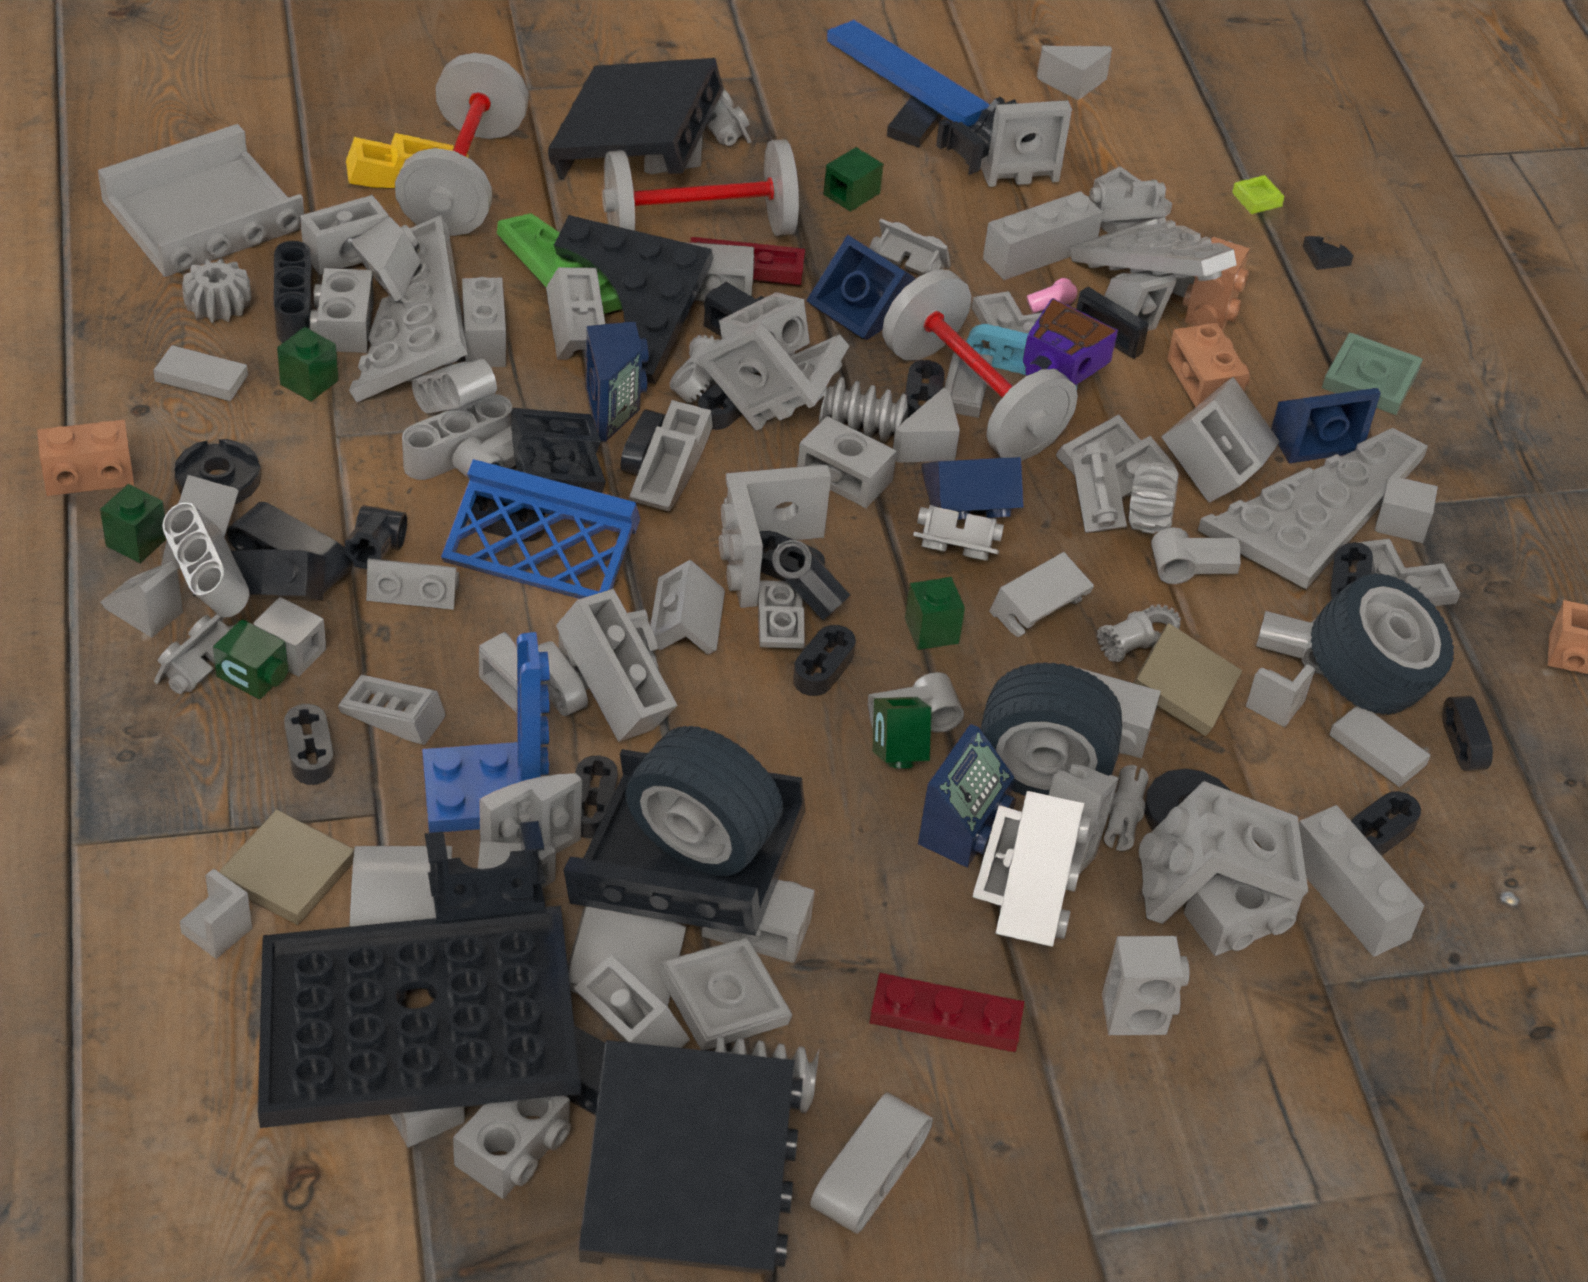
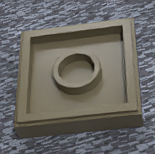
M1168 623L1162 630L1133 683L1161 691L1157 705L1206 736L1216 723L1243 670Z
M276 809L221 868L219 873L246 891L249 900L299 925L353 864L354 849Z

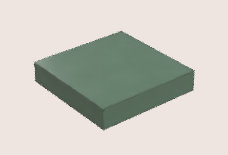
M1349 332L1324 378L1322 389L1333 393H1343L1378 388L1381 395L1376 408L1397 415L1420 370L1423 358Z

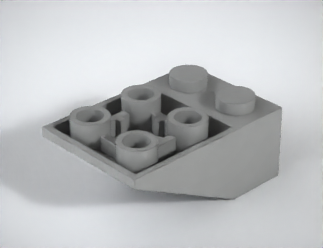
M1234 377L1226 381L1161 436L1209 503L1241 486L1264 465L1280 442Z

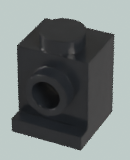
M724 282L719 287L710 290L705 296L704 327L722 337L719 320L765 297L760 296L755 299L732 284Z

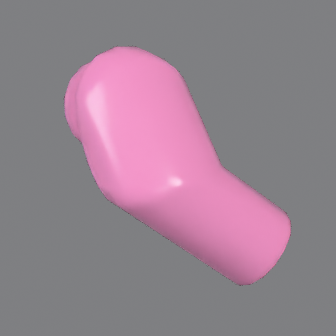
M1061 278L1053 286L1027 295L1026 298L1032 313L1035 314L1043 311L1052 298L1066 305L1072 304L1077 297V287L1072 284L1071 280Z

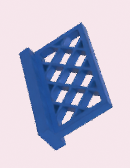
M472 460L467 473L469 483L441 556L443 562L578 599L613 589L631 534L636 533L640 522L636 502L479 460ZM477 495L494 499L499 510L476 521L471 511ZM501 502L509 503V505L504 507ZM523 508L534 510L540 521L517 532L509 515ZM542 513L550 514V516L544 518ZM470 518L472 524L466 526L467 520ZM504 518L512 535L489 545L481 529ZM563 519L575 521L580 532L558 543L549 526ZM582 523L591 526L585 529ZM545 529L553 546L530 557L522 540ZM605 529L620 533L616 545L600 554L590 538ZM475 532L478 533L485 547L484 549L471 556L456 553L461 539ZM585 540L594 557L571 568L563 551ZM518 543L526 559L511 567L500 565L494 554ZM558 554L566 571L553 578L541 576L535 565ZM490 557L492 562L485 561L484 559ZM611 558L608 568H606L604 562ZM599 565L605 576L600 591L582 587L576 576ZM531 568L533 573L525 572L524 570ZM572 579L574 585L566 583L565 581Z

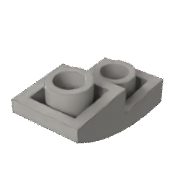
M760 580L758 630L760 647L804 648V607H802V597L787 581Z

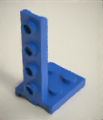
M536 632L523 633L517 637V742L422 749L429 833L480 829V798L506 786L538 778L540 775H549L547 747H541V745L549 744L547 716H541V713H549L548 685L541 684V681H549L550 679L549 658L547 651H538Z

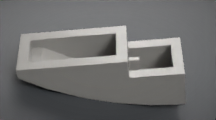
M675 400L671 401L662 426L656 427L630 493V501L670 512L686 487L713 428L711 410Z

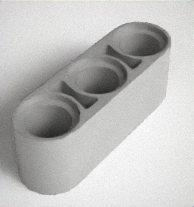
M476 359L451 364L414 378L412 380V390L421 410L425 413L457 409L496 393L497 384L489 364L484 359Z
M493 394L460 408L445 411L406 428L402 433L403 469L405 473L411 478L426 480L455 469L452 463L453 455L463 441L471 437H477L483 442L511 426L512 403L505 396Z
M183 502L175 505L164 517L162 527L190 590L219 616L232 617L238 614L248 602L249 588L221 530L192 503Z
M886 1092L826 1171L814 1191L810 1206L858 1234L923 1145L931 1129L933 1118Z

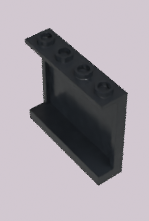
M701 58L594 66L548 148L549 161L555 166L559 180L565 179L575 159L605 158L609 151L623 150L627 156L663 154L669 174L683 173L724 91L716 59Z
M622 749L620 760L623 776L584 857L570 856L563 870L569 903L756 936L806 812L802 777L768 772L772 780L775 781L783 802L782 815L773 833L753 860L739 873L732 874L731 876L708 875L685 866L663 852L660 847H657L644 834L638 823L635 822L626 802V788L634 771L648 753Z
M606 1040L578 1249L580 1262L601 1264L602 1257L759 1273L765 1274L764 1282H772L774 1266L785 1267L788 1234L778 1233L780 1213L790 1214L793 1181L783 1180L785 1160L795 1161L798 1129L788 1128L790 1109L800 1110L803 1078L793 1077L795 1060Z

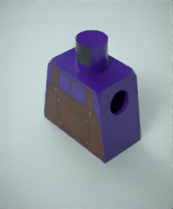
M1052 298L1028 333L1023 356L1026 376L1042 369H1056L1077 385L1111 362L1118 330Z

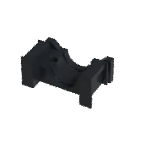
M1001 96L995 98L987 109L981 111L979 119L970 128L962 122L955 121L950 123L947 120L940 121L936 146L940 150L947 147V151L953 149L964 158L966 164L969 165L968 175L980 171L982 158L987 157L989 154L996 105L1018 103L1015 99L1005 103V99ZM1036 133L1027 134L1022 138L1021 142L1032 141Z
M539 821L520 823L521 850L510 851L509 858L503 864L486 869L467 866L461 861L460 857L448 859L444 831L425 833L430 863L428 879L431 897H433L436 922L544 910L545 900L541 884L545 883L541 859L538 857V851L545 850Z

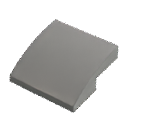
M1120 415L1111 418L1061 446L1056 454L1059 460L1075 475L1072 454L1084 453L1085 446L1095 442L1101 443L1102 449L1113 448L1122 499L1131 495L1135 471L1141 463L1159 462L1165 463L1166 466L1175 467V464L1151 436L1140 440Z
M576 773L528 779L496 790L479 799L480 842L521 843L520 823L539 821L543 843L553 847L556 853L581 840L582 779Z
M355 846L350 927L436 918L428 879L430 863L426 846ZM446 846L448 859L452 858V846Z
M585 906L568 963L570 991L577 993L574 987L611 954L660 1001L668 1006L670 993L661 979L658 970L661 962L679 957L686 926L672 921Z

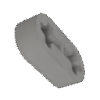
M552 641L538 645L539 652H548L550 679L549 681H541V684L548 685L549 699L555 708L563 716L585 709L588 705L584 685L564 655Z

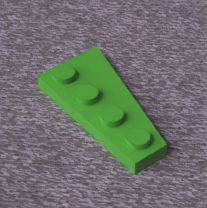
M532 213L498 221V236L545 287H547L558 267L588 268L572 259L557 255L554 243L560 232ZM598 272L603 313L622 309L619 299L612 290L611 284Z

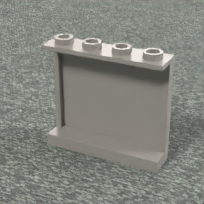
M238 124L98 170L102 201L164 277L190 269L191 265L204 264L205 259L212 261L301 229L300 215H304L302 195L298 194L288 198L247 152L245 131Z

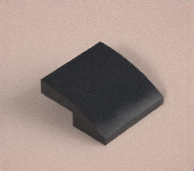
M522 408L512 409L511 431L517 471L602 493L606 481L596 455L601 440L591 414Z

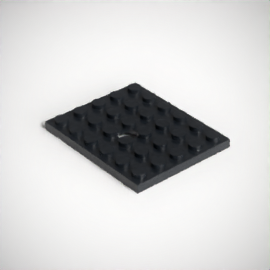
M561 906L545 907L544 910L436 922V918L263 935L257 1109L260 1128L581 1094ZM417 988L427 989L428 995L435 999L431 1004L423 1008L410 1009L400 1005L406 999L407 991Z

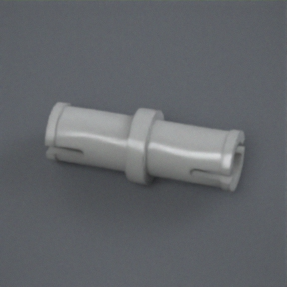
M1127 765L1120 770L1117 791L1114 793L1109 810L1110 820L1104 835V841L1110 848L1114 845L1116 834L1119 835L1116 850L1119 851L1128 850L1133 846L1137 822L1143 818L1146 807L1143 796L1149 776L1145 769L1141 768L1137 781L1134 780L1137 769L1136 765Z

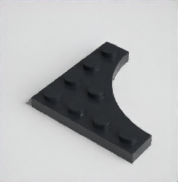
M568 215L554 243L556 254L572 259L588 268H596L597 273L602 274L611 284L612 290L622 306L624 321L635 322L639 338H646L648 362L642 363V369H645L647 382L656 384L714 259L712 249Z

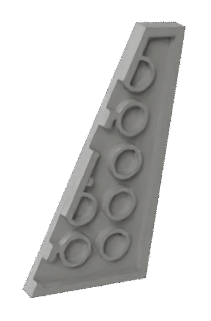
M442 215L410 228L418 241V245L414 247V250L421 262L401 299L395 302L389 295L386 298H382L368 336L371 347L368 355L361 356L358 364L361 371L360 378L352 381L349 389L356 402L405 381H412L414 378L420 377L424 373L442 365L453 364L460 357L468 354L449 230Z
M1155 217L1069 247L1072 261L1088 263L1089 268L1107 265L1109 270L1130 268L1131 273L1150 270L1152 275L1155 276L1174 273L1175 278L1197 276L1199 281L1219 278L1222 276V270L1237 265L1234 249L1221 243H1212L1211 238H1201L1200 233L1183 225L1176 226L1175 221H1166L1165 217Z
M1391 428L1357 444L1355 451L1340 457L1336 454L1327 458L1325 464L1315 470H1312L1310 467L1262 489L1260 496L1246 503L1239 500L1230 504L1228 511L1218 516L1209 514L1201 518L1198 531L1211 538H1238L1241 548L1240 554L1307 589L1334 559L1340 547L1346 545L1383 503L1388 477L1406 478L1425 457L1428 446Z

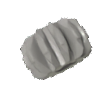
M221 258L217 262L211 263L205 259L204 265H191L190 273L183 275L184 303L187 306V311L194 312L196 319L208 317L211 323L216 319H224L229 322L231 315L243 316V309L250 306V279L247 276L246 270L239 269L237 262L225 264Z
M1159 462L1141 463L1137 467L1133 480L1129 511V523L1132 529L1155 534V532L1171 528L1178 485L1176 467L1166 466L1165 463Z

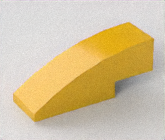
M398 133L394 134L391 145L354 137L346 159L349 184L377 188H395V181L406 159L418 151L433 148L452 151L454 145Z

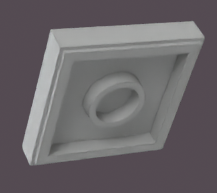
M748 937L663 961L659 967L658 973L701 1050L715 1048L718 1035L723 1036L724 1042L727 1044L737 1041L738 1038H747L788 1025L792 1017L791 1011Z

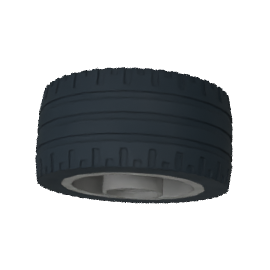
M1368 574L1347 585L1322 609L1311 629L1313 654L1328 682L1354 705L1377 714H1395L1414 705L1440 683L1449 672L1454 659V645L1452 644L1451 633L1435 605L1422 592H1419L1417 588L1412 587L1411 584L1404 582V580L1390 575Z
M1048 662L1027 664L1017 669L1014 668L1010 672L1008 671L993 686L986 702L981 731L1014 775L1012 788L1014 792L1024 796L1027 791L1049 795L1054 774L1059 770L1070 773L1072 764L1086 766L1107 776L1112 775L1118 759L1122 735V709L1117 696L1109 689V686L1087 671L1085 672L1080 668L1070 665Z
M679 726L670 730L662 737L634 771L627 784L625 794L628 808L634 817L633 819L657 847H660L663 852L685 866L715 876L734 875L751 862L773 833L783 810L781 794H779L775 781L772 780L765 767L752 754L748 753L746 749L731 739L724 737V735L698 726Z

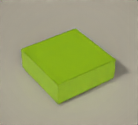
M1266 175L1236 182L1232 191L1233 195L1250 214L1282 207L1285 197Z

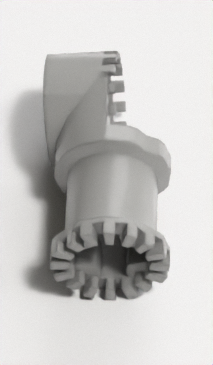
M698 335L697 338L694 337L689 345L690 359L671 378L670 388L686 403L692 402V399L696 400L697 397L695 395L701 396V390L706 391L707 387L712 386L716 382L697 359V356L704 347L719 341V339L714 340V336H710V338H707L706 335L704 337H701V335Z
M1157 604L1155 608L1152 605L1143 611H1134L1128 615L1127 620L1114 626L1104 625L1099 627L1097 638L1100 640L1098 642L1100 645H1104L1100 649L1101 651L1106 650L1104 655L1108 657L1109 661L1119 662L1124 659L1126 653L1138 647L1143 649L1153 648L1161 634L1159 631L1153 630V622H1162L1166 625L1170 623L1180 629L1181 617H1178V612L1174 613L1172 607L1169 610L1167 605H1164L1163 608L1161 604Z

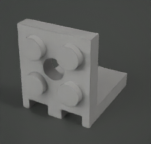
M1068 100L996 105L989 154L987 157L982 158L981 169L989 187L996 186L997 179L1014 178L1018 185L1031 184L1033 176L1049 175L1052 182H1059L1072 112ZM1036 133L1032 141L1021 142L1022 138L1027 134Z
M760 321L704 347L697 356V359L754 429L759 430L771 418L777 417L780 421L791 416L795 408L804 404L808 408L815 406L817 401L828 391L827 384L831 377L841 368V360L849 345L839 334L789 357ZM746 366L756 368L761 376L751 373Z
M828 465L726 473L728 494L727 498H724V504L721 505L723 529L722 535H719V552L721 560H728L729 565H727L729 591H736L740 608L756 607L758 604L763 548L760 531H774L794 540L824 537L831 481ZM783 502H793L788 507L775 508Z
M1205 781L1178 807H1174L1151 833L1144 836L1140 843L1139 857L1142 863V893L1145 897L1146 918L1161 924L1217 873L1296 902L1308 893L1298 817ZM1255 841H1257L1262 848H1260V847L1255 843Z

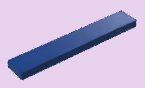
M856 20L827 30V41L953 122H962L967 127H970L977 122L981 111L987 109L990 105Z

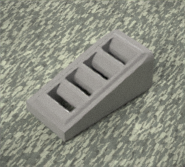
M503 632L479 645V677L517 713V648L511 637L506 632Z
M360 675L338 705L340 712L405 740L423 745L428 742L445 717V710L436 690L366 675ZM371 694L375 695L369 704L365 703Z

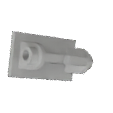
M724 88L707 126L720 144L733 145L740 136H743L749 144L752 141L746 127L750 123L739 106L733 109V101Z
M1156 179L1132 182L1129 193H1126L1127 187L1125 183L1097 184L1096 188L1090 189L1089 196H1087L1103 212L1101 222L1166 216L1159 198L1165 197L1164 183H1158Z
M880 219L879 224L882 236L881 238L878 236L873 238L870 245L871 250L898 266L905 255L910 256L905 264V269L919 275H924L934 270H943L944 267L948 269L951 267L948 246H945L941 240L933 236L924 237L912 232L909 227L900 222L891 223Z
M1098 442L1087 444L1084 453L1071 455L1085 533L1125 528L1127 524L1113 448L1102 449L1101 443Z
M930 505L929 509L920 508L917 524L925 525L923 533L914 532L913 536L923 538L921 546L946 551L948 543L964 547V556L987 561L989 552L999 554V550L991 548L992 540L1001 541L1004 525L997 524V519L967 514L964 529L956 528L959 512L934 507V505Z
M368 558L366 601L454 610L455 590L459 586V572H456V567Z
M218 614L212 619L208 615L203 616L189 631L188 635L190 638L182 645L177 641L172 643L158 658L161 667L154 682L158 684L167 676L170 679L168 681L169 686L173 691L178 694H182L184 691L191 692L213 670L202 658L206 656L215 664L213 645L234 625L226 626L222 622L224 617Z

